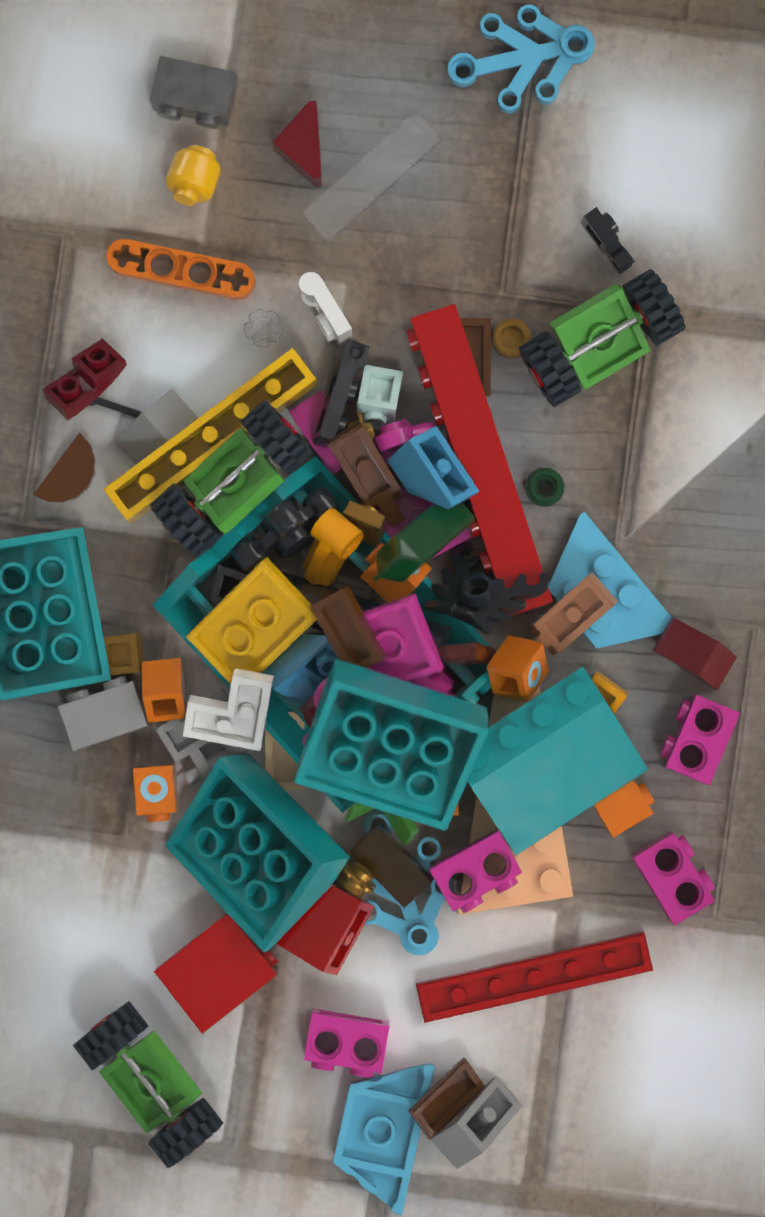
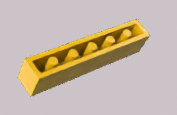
M291 348L103 490L126 521L133 524L151 510L150 504L173 483L179 485L180 488L184 486L185 482L183 480L238 429L242 428L246 431L241 420L263 400L269 402L280 414L318 385L317 379L294 348Z

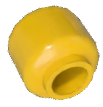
M190 145L187 148L178 150L173 156L165 177V183L170 192L174 194V200L185 206H194L195 203H204L211 199L221 175V167L216 161V155L212 151L202 146Z

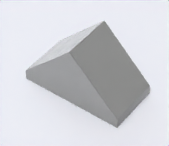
M171 389L144 410L115 441L134 463L138 464L197 420L198 417L178 394Z

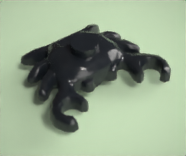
M469 542L461 543L451 552V561L457 573L456 577L452 578L447 568L441 570V576L446 588L439 584L431 586L433 593L440 600L425 602L424 608L426 610L447 615L470 624L488 636L492 634L490 623L498 625L509 623L511 615L526 608L527 599L539 597L548 589L549 578L547 573L543 572L539 574V583L534 586L527 585L526 576L520 574L514 585L510 588L504 586L503 579L493 580L487 577L484 571L472 573L480 566V557L474 556L470 559H463V556L471 553L473 547Z

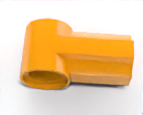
M335 508L328 509L317 520L311 530V536L315 540L302 567L305 571L304 577L313 585L321 584L327 587L333 583L345 559L355 551L364 536V532Z

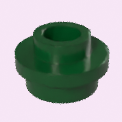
M539 468L533 471L526 480V495L535 505L541 507L552 506L563 495V479L558 472L551 468ZM545 480L551 484L552 490L549 494L543 495L539 493L537 485L540 481Z

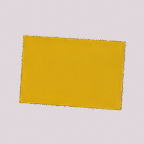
M266 557L186 638L231 684L235 668L262 673L317 618L310 607L312 604Z

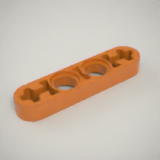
M130 239L114 241L106 252V259L110 268L116 274L123 277L233 300L248 298L256 287L253 271L247 265L240 262ZM124 248H129L131 256L143 259L142 251H147L148 253L144 260L145 272H138L141 266L136 262L129 261L125 267H120V262L114 258L115 254H122ZM160 255H166L173 261L172 271L165 276L156 275L152 271V262ZM198 263H204L211 269L210 279L203 284L194 283L189 277L190 269ZM217 267H224L222 271L223 276L234 278L237 272H243L244 279L249 281L248 285H241L239 291H234L232 283L220 280L221 288H215L214 286L218 279Z

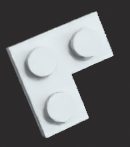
M235 668L228 702L190 695L183 736L260 751L274 676Z

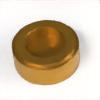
M514 318L503 320L496 326L493 332V347L504 358H519L521 355L518 347L531 340V332L529 327L521 320Z

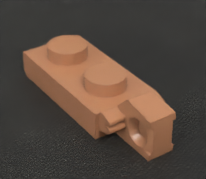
M591 572L533 624L534 627L530 629L536 636L533 641L543 643L544 651L547 649L553 656L557 653L560 654L611 609L618 600Z

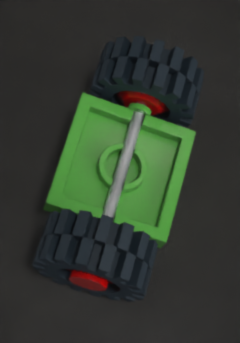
M649 269L622 285V288L616 283L550 322L549 324L560 346H557L555 339L551 337L548 331H545L521 345L518 349L537 387L540 388L548 403L552 407H556L580 393L581 387L584 390L588 389L650 352L651 349L640 326L643 327L645 334L649 336L650 340L658 346L684 331L686 325L684 324L683 316L679 313L681 311L678 305L674 302V297L668 292L665 283H662L658 274Z
M263 400L241 420L246 431L242 428L238 429L183 480L197 499L196 501L184 489H181L179 485L173 483L150 504L151 510L163 523L162 525L172 533L176 540L180 541L185 549L187 548L196 557L201 556L222 536L219 529L227 534L285 481L268 460L269 456L283 471L290 474L313 453L293 426L266 400Z
M128 1001L94 1025L73 1047L92 1071L110 1057L117 1056L103 1067L99 1073L146 1134L163 1122H168L162 1130L149 1140L148 1144L164 1165L169 1168L200 1147L213 1133L220 1129L224 1122L205 1098L195 1102L191 1107L189 1106L183 1113L181 1112L183 1108L194 1102L202 1094V1091L154 1030L133 1046L128 1044L149 1026L132 1003Z

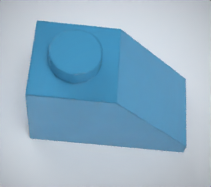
M437 426L408 440L387 460L408 493L446 509L458 505L479 492Z

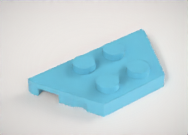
M585 512L580 514L549 581L548 587L551 596L558 603L592 572L618 600L611 609L583 632V635L595 649L662 634L672 617Z
M425 1063L372 1078L350 1082L333 1163L346 1174L353 1176L362 1187L371 1194H375L390 1207V1210L398 1215L403 1213L421 1131L408 1110L430 1089L435 1067L432 1063Z

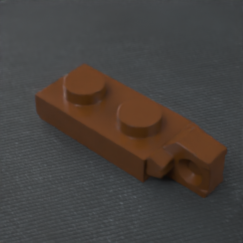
M361 422L355 423L326 441L363 505H369L377 511H381L392 528L404 521L405 518L395 503L397 499L402 497L399 491L401 488Z

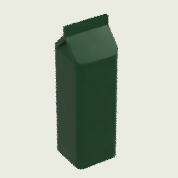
M462 502L450 509L436 504L431 505L396 533L377 552L378 575L373 579L375 581L380 578L395 582L405 581L474 522V515Z

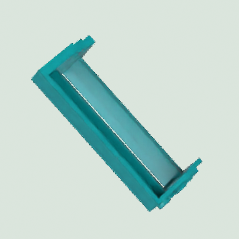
M316 456L285 478L282 484L227 534L224 533L209 550L191 562L153 604V607L229 690L231 684L186 638L215 608L197 588L217 571L219 564L232 557V550L237 544L248 537H254L262 530L260 522L267 516L270 510L281 502L287 500L292 502L295 499L303 507V500L311 492L320 487H325L338 502V512L342 515L349 501L359 504ZM385 531L380 541L384 545L391 539ZM361 541L348 558L363 573L370 565L365 559L376 547ZM425 577L409 595L415 593L425 619L453 627L444 662L465 684L453 697L475 704L480 699L475 692L478 690L481 695H484L491 688L487 665L496 652L470 624L424 608L425 602L440 600L432 591L431 586L433 583ZM269 667L262 674L270 675ZM272 685L265 729L299 765L304 749L302 739L310 731V728L307 726L303 713L299 709L302 705L275 691ZM288 712H295L305 723L304 730ZM324 792L342 813L356 803Z

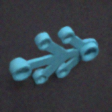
M532 4L524 5L519 9L517 15L519 27L526 31L536 29L553 40V42L539 45L504 24L499 15L495 13L486 14L480 21L481 35L489 40L497 38L514 48L515 51L477 60L468 53L456 54L449 61L448 78L458 87H468L476 81L477 76L520 67L508 88L503 89L499 93L497 101L498 107L502 112L511 114L519 109L521 95L542 61L558 58L547 79L539 81L535 89V97L539 103L544 105L552 104L557 99L558 87L572 64H582L593 54L595 40L587 28L580 25H571L563 28L540 14L536 6ZM531 12L535 15L536 20L533 23H526L522 19V14ZM487 21H494L498 24L499 28L495 32H489L485 29L484 24ZM572 40H577L582 44V49L574 52L569 49L568 43ZM462 66L467 67L470 75L466 78H460L456 75V69ZM549 86L553 89L554 94L549 98L543 97L540 94V88ZM505 95H512L516 98L517 102L513 106H506L503 104L502 98Z
M374 809L365 816L363 828L366 834L372 829L371 823L375 818L384 819L387 824L386 830L392 834L393 828L383 811ZM430 836L422 838L417 845L418 854L416 860L428 870L431 861L435 860L441 852L438 840ZM427 841L435 843L436 852L432 856L424 855L421 851L423 843ZM374 878L372 880L376 885L373 889L374 893L399 904L405 920L381 911L376 902L366 900L375 906L377 914L373 919L367 920L365 924H376L400 935L403 948L413 955H425L431 952L436 947L439 938L438 929L434 921L445 899L443 893L435 889V879L431 883L432 893L421 914H419L415 900L403 908ZM450 878V890L453 891L454 882L453 879ZM416 929H423L427 934V938L422 943H416L411 937L412 932Z

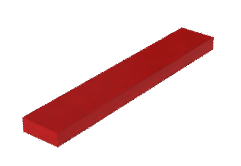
M642 931L416 983L424 1023L654 970L645 932Z

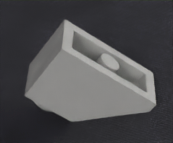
M495 1077L431 1141L453 1166L458 1169L484 1153L522 1105L502 1082Z

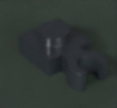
M597 207L584 215L581 225L600 251L606 254L618 274L620 275L632 267L635 261L618 241L619 237L616 233L619 232V228L613 218L607 212L601 214Z

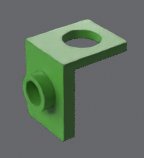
M355 803L350 806L344 819L348 823L375 808ZM383 811L402 845L410 843L418 832L413 821Z

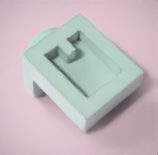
M369 365L364 367L356 413L361 412L363 422H370L373 430H379L380 427L395 422L403 371Z

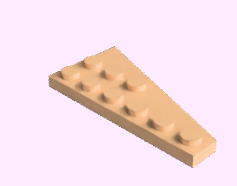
M540 686L530 700L541 694ZM493 695L489 727L526 704V702ZM477 796L469 844L498 829ZM562 826L518 855L514 854L506 842L522 871L521 874L516 876L518 883L497 894L494 888L481 896L484 901L482 904L466 913H463L459 908L457 915L573 897ZM499 853L489 854L483 862L484 870L489 874H499L505 868V858ZM466 873L463 874L461 894L468 891L471 886V878Z

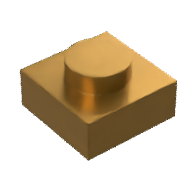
M349 501L343 516L364 532L362 542L376 547L384 536L386 516L380 514L372 506L359 505Z
M141 633L104 637L110 675L142 672L144 656Z

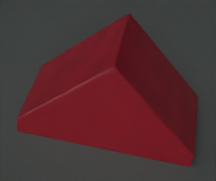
M308 101L272 144L274 152L314 187L322 186L317 101Z
M673 617L652 650L715 690L719 689L737 658L719 641Z

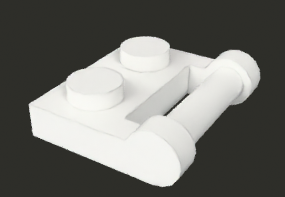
M315 272L304 273L299 280L303 303L307 307L316 308L319 315L315 316L318 321L317 325L326 340L330 342L335 339L339 347L344 346L347 339L353 340L350 324L322 278Z

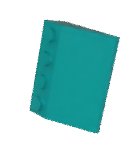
M83 527L0 540V702L111 681Z
M335 658L320 696L294 777V783L446 831L489 731L488 710L486 707Z
M581 667L489 727L467 782L514 854L518 855L646 772L648 768L584 667Z
M249 753L218 758L164 845L263 952L269 951L331 887L350 858Z

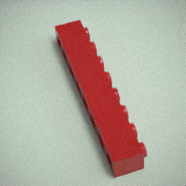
M456 304L410 318L411 328L405 330L411 351H419L423 366L417 367L424 390L431 388L436 401L429 404L436 426H444L448 438L446 440L479 490L476 495L468 499L475 518L469 529L473 538L480 536L484 551L478 552L483 571L485 574L492 573L494 579H503L506 588L512 587L520 574L526 576L527 585L534 586L539 583V574L543 572ZM549 587L541 596L527 599L526 608L516 614L552 603L553 600Z

